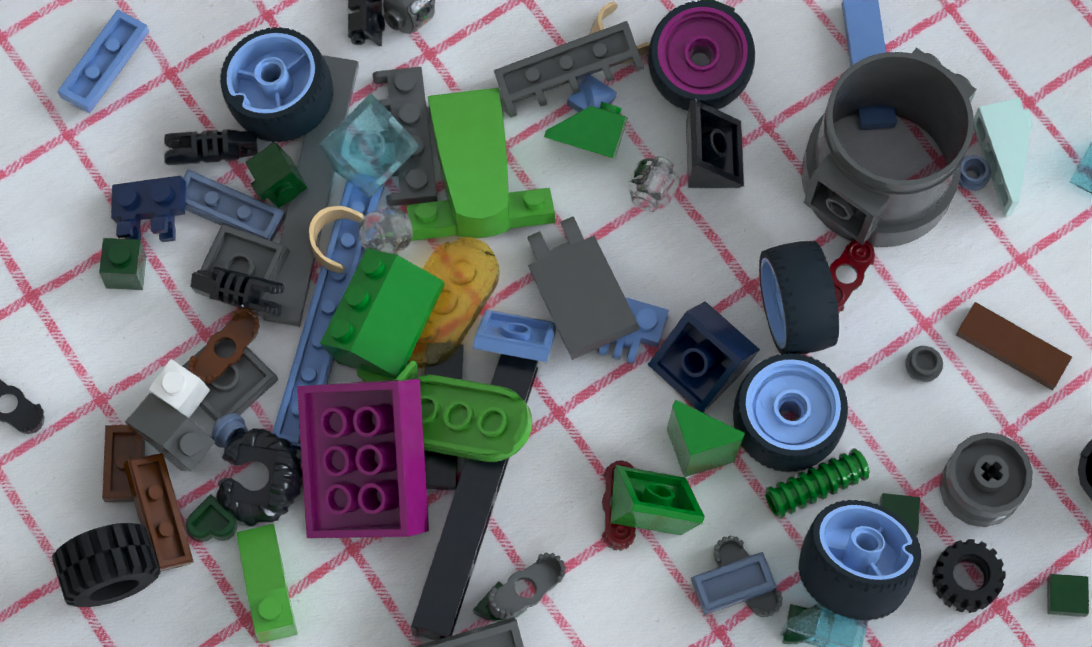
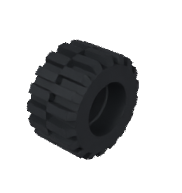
M117 523L89 530L68 540L52 555V561L64 600L67 605L74 607H94L125 599L148 587L161 573L147 528L142 524Z

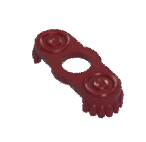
M856 240L851 241L846 245L841 256L830 265L838 304V314L844 310V305L852 292L862 285L865 277L864 273L870 264H874V248L868 241H865L863 245ZM841 266H850L855 270L857 278L852 283H842L836 277V270Z
M620 460L611 463L605 469L603 477L606 478V488L601 503L605 513V529L602 533L603 541L609 548L622 551L633 544L636 537V528L610 523V498L613 492L615 467L619 465L634 468L629 462Z

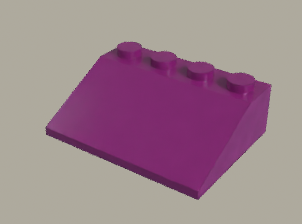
M420 379L297 386L306 537H409L428 532L429 519Z

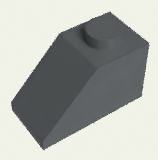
M149 393L125 420L126 424L158 452L163 453L164 457L180 471H192L216 443L187 416L152 393Z

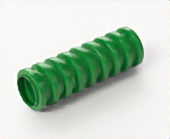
M853 448L849 451V455L846 453L840 454L838 460L831 458L828 464L820 463L818 469L811 467L808 469L807 474L800 472L797 474L796 479L794 477L787 478V483L785 484L780 481L776 484V488L772 486L767 487L765 497L772 513L782 519L785 517L786 512L793 514L797 507L804 509L808 502L815 504L817 498L826 499L827 493L834 495L838 492V488L845 490L848 488L849 483L856 485L859 479L867 480L870 473L869 466L863 454L856 448Z

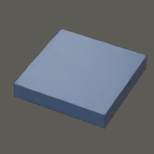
M485 310L474 338L473 349L547 362L555 338L556 325L551 321Z

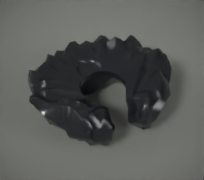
M253 428L244 434L236 435L224 448L222 458L229 464L240 466L251 461H258L263 463L269 471L268 483L257 491L244 488L232 478H223L218 482L217 501L221 502L223 509L229 510L238 521L250 527L255 526L257 522L278 521L281 515L289 512L288 507L294 503V499L300 494V487L303 483L301 479L303 474L300 468L301 459L296 456L297 450L290 448L291 443L287 439L279 438L276 433L272 434L271 431Z

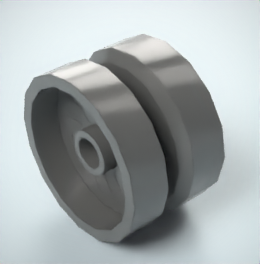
M985 432L972 435L957 446L941 472L939 489L945 506L954 517L968 525L980 527L993 526L1002 523L1013 515L1018 506L1024 501L1032 486L1033 470L1028 455L1018 443L1004 435Z

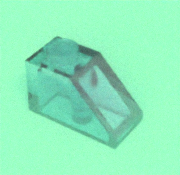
M818 603L788 619L782 627L780 635H790L793 631V633H798L803 637L801 642L818 647H862L869 620L849 619L835 614L831 610H827L826 607Z

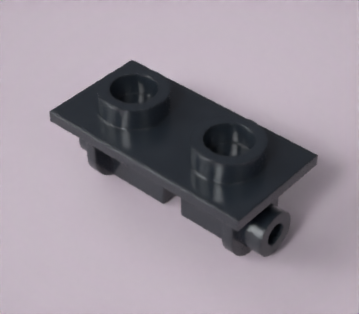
M348 0V8L351 11L360 9V12L348 14V37L351 39V43L363 45L365 39H371L378 46H382V32L385 30L382 0Z

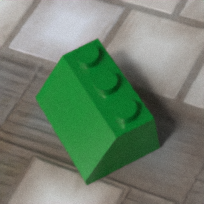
M367 248L320 344L338 364L396 379L405 369L445 283L443 280L398 255Z

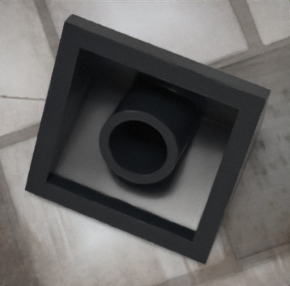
M697 99L691 100L686 119L688 188L743 187L741 121Z

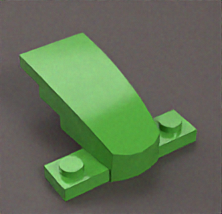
M499 88L428 96L434 142L447 200L406 205L411 241L455 235L465 238H486L509 231L511 228L555 223V211L550 187L509 192L506 140Z

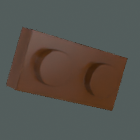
M105 425L102 493L104 502H134L124 463L130 459L145 457V439L129 425Z

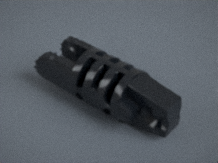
M223 129L222 132L212 130L202 131L199 134L197 131L169 133L164 137V144L168 148L173 149L166 151L164 155V163L166 165L198 164L200 161L205 163L221 162L224 159L227 162L242 157L255 156L258 153L257 136L251 131Z
M214 267L213 272L201 269L192 273L190 287L210 293L209 299L274 316L281 315V305L260 299L259 297L261 291L271 294L284 293V283L221 267Z

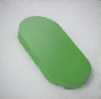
M422 375L415 378L420 379L424 450L485 462H498L516 454L527 442L532 429V414L526 402L515 391L506 387L438 375Z

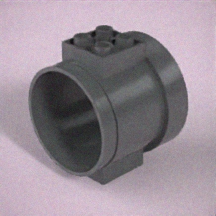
M917 47L912 53H880L855 63L836 82L829 97L825 113L815 124L809 137L801 171L802 185L805 193L803 203L810 207L817 217L833 232L849 241L856 240L862 245L865 241H868L873 247H893L921 238L941 221L957 191L961 175V163L973 136L974 116L971 101L977 89L971 85L966 77L954 74L941 65V62L934 55L924 53ZM863 107H893L897 116L912 121L933 138L943 153L947 166L935 174L913 180H896L876 175L860 166L847 154L838 140L834 123L847 116L857 114L858 109Z

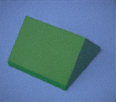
M675 400L672 406L667 431L684 477L735 461L745 435L744 432Z
M616 465L613 477L610 523L675 535H682L703 523L705 516L685 477Z

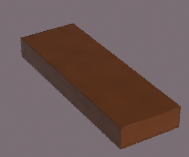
M974 302L956 333V336L1052 391L1072 359V356L977 302Z
M163 453L127 460L124 463V468L140 524L147 528L160 571L190 565L194 561Z

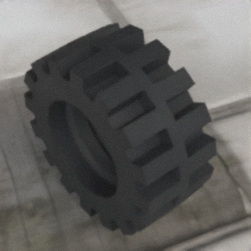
M968 539L966 542H962V540L957 541L952 546L949 545L942 552L933 568L932 574L934 578L932 583L933 587L938 589L936 594L939 599L943 597L946 600L945 605L949 608L953 605L957 607L956 611L959 612L969 610V613L976 612L978 609L986 608L996 599L1004 586L1003 581L1006 578V571H1002L1004 563L1002 558H996L997 551L994 548L988 550L986 543L981 541L979 544H976L975 539ZM967 561L978 566L984 576L982 587L970 591L959 586L953 576L955 565Z

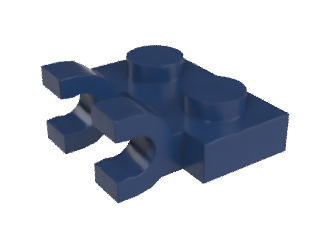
M181 175L113 184L111 218L117 223L116 236L118 238L141 240V220L152 219L151 232L153 234L159 233V240L161 242L176 241L175 216L185 215L186 181Z

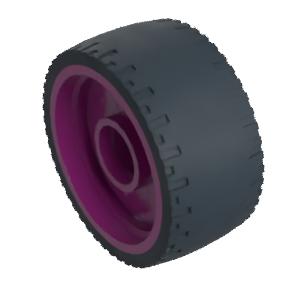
M698 0L697 2L692 1L680 5L670 11L654 30L648 50L650 75L660 94L678 108L680 107L688 111L690 101L697 99L717 110L734 101L750 81L755 65V45L752 34L747 24L737 13L720 3ZM697 53H704L710 58L711 62L706 66H698L694 64L691 58Z

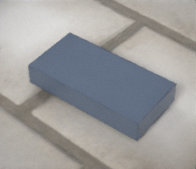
M763 552L691 577V582L704 616L777 589Z

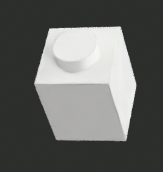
M172 359L169 360L148 389L153 395L188 418L191 417L210 391L199 377Z

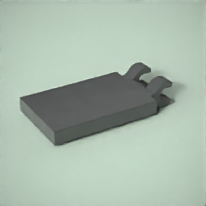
M574 216L560 222L568 242L549 250L540 231L527 237L537 260L528 265L529 270L572 360L640 330L595 235L584 240Z

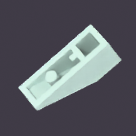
M1020 98L980 106L974 116V130L984 159L990 167L991 179L1005 217L1013 214L1020 201L1030 131L1032 129L1031 115L1027 109H1023Z

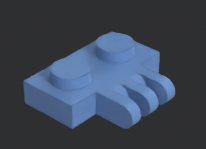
M626 298L640 330L611 342L616 344L612 358L620 360L623 348L627 347L630 348L627 354V362L634 364L640 343L658 348L669 310ZM609 344L600 347L598 354L606 356Z

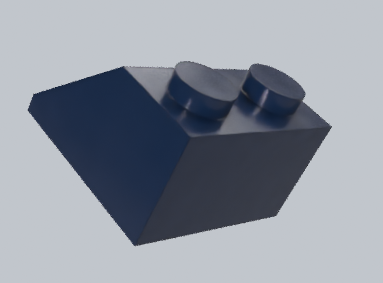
M705 301L686 311L647 365L698 411L703 413L739 378L760 349Z

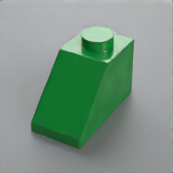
M601 102L600 108L590 106L547 129L544 137L616 159L628 117L620 115L622 108Z

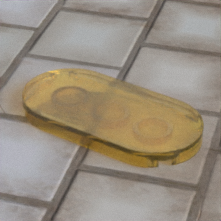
M471 237L458 238L459 241L452 243L448 241L440 245L429 257L422 269L443 280L445 285L407 365L414 360L418 364V368L435 366L448 360L462 343L494 292L500 277L498 261L486 243Z

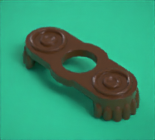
M239 308L236 312H231L232 317L229 323L221 331L216 332L210 337L206 348L196 358L194 356L190 357L188 362L189 371L199 377L205 384L216 381L229 366L237 363L243 356L244 350L257 336L260 328L259 318L251 309L242 308L241 310ZM223 339H230L236 344V351L227 358L217 356L214 351L217 342Z

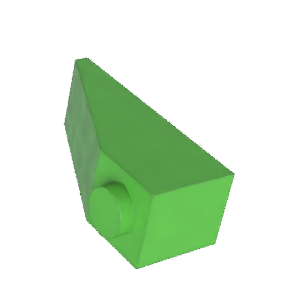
M274 524L236 532L255 634L259 642L265 643L298 635Z

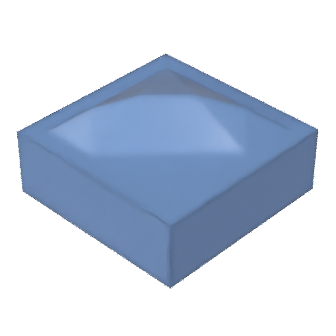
M588 75L579 84L581 92L572 93L567 100V105L578 112L590 106L600 108L601 102L612 104L617 92L593 76Z

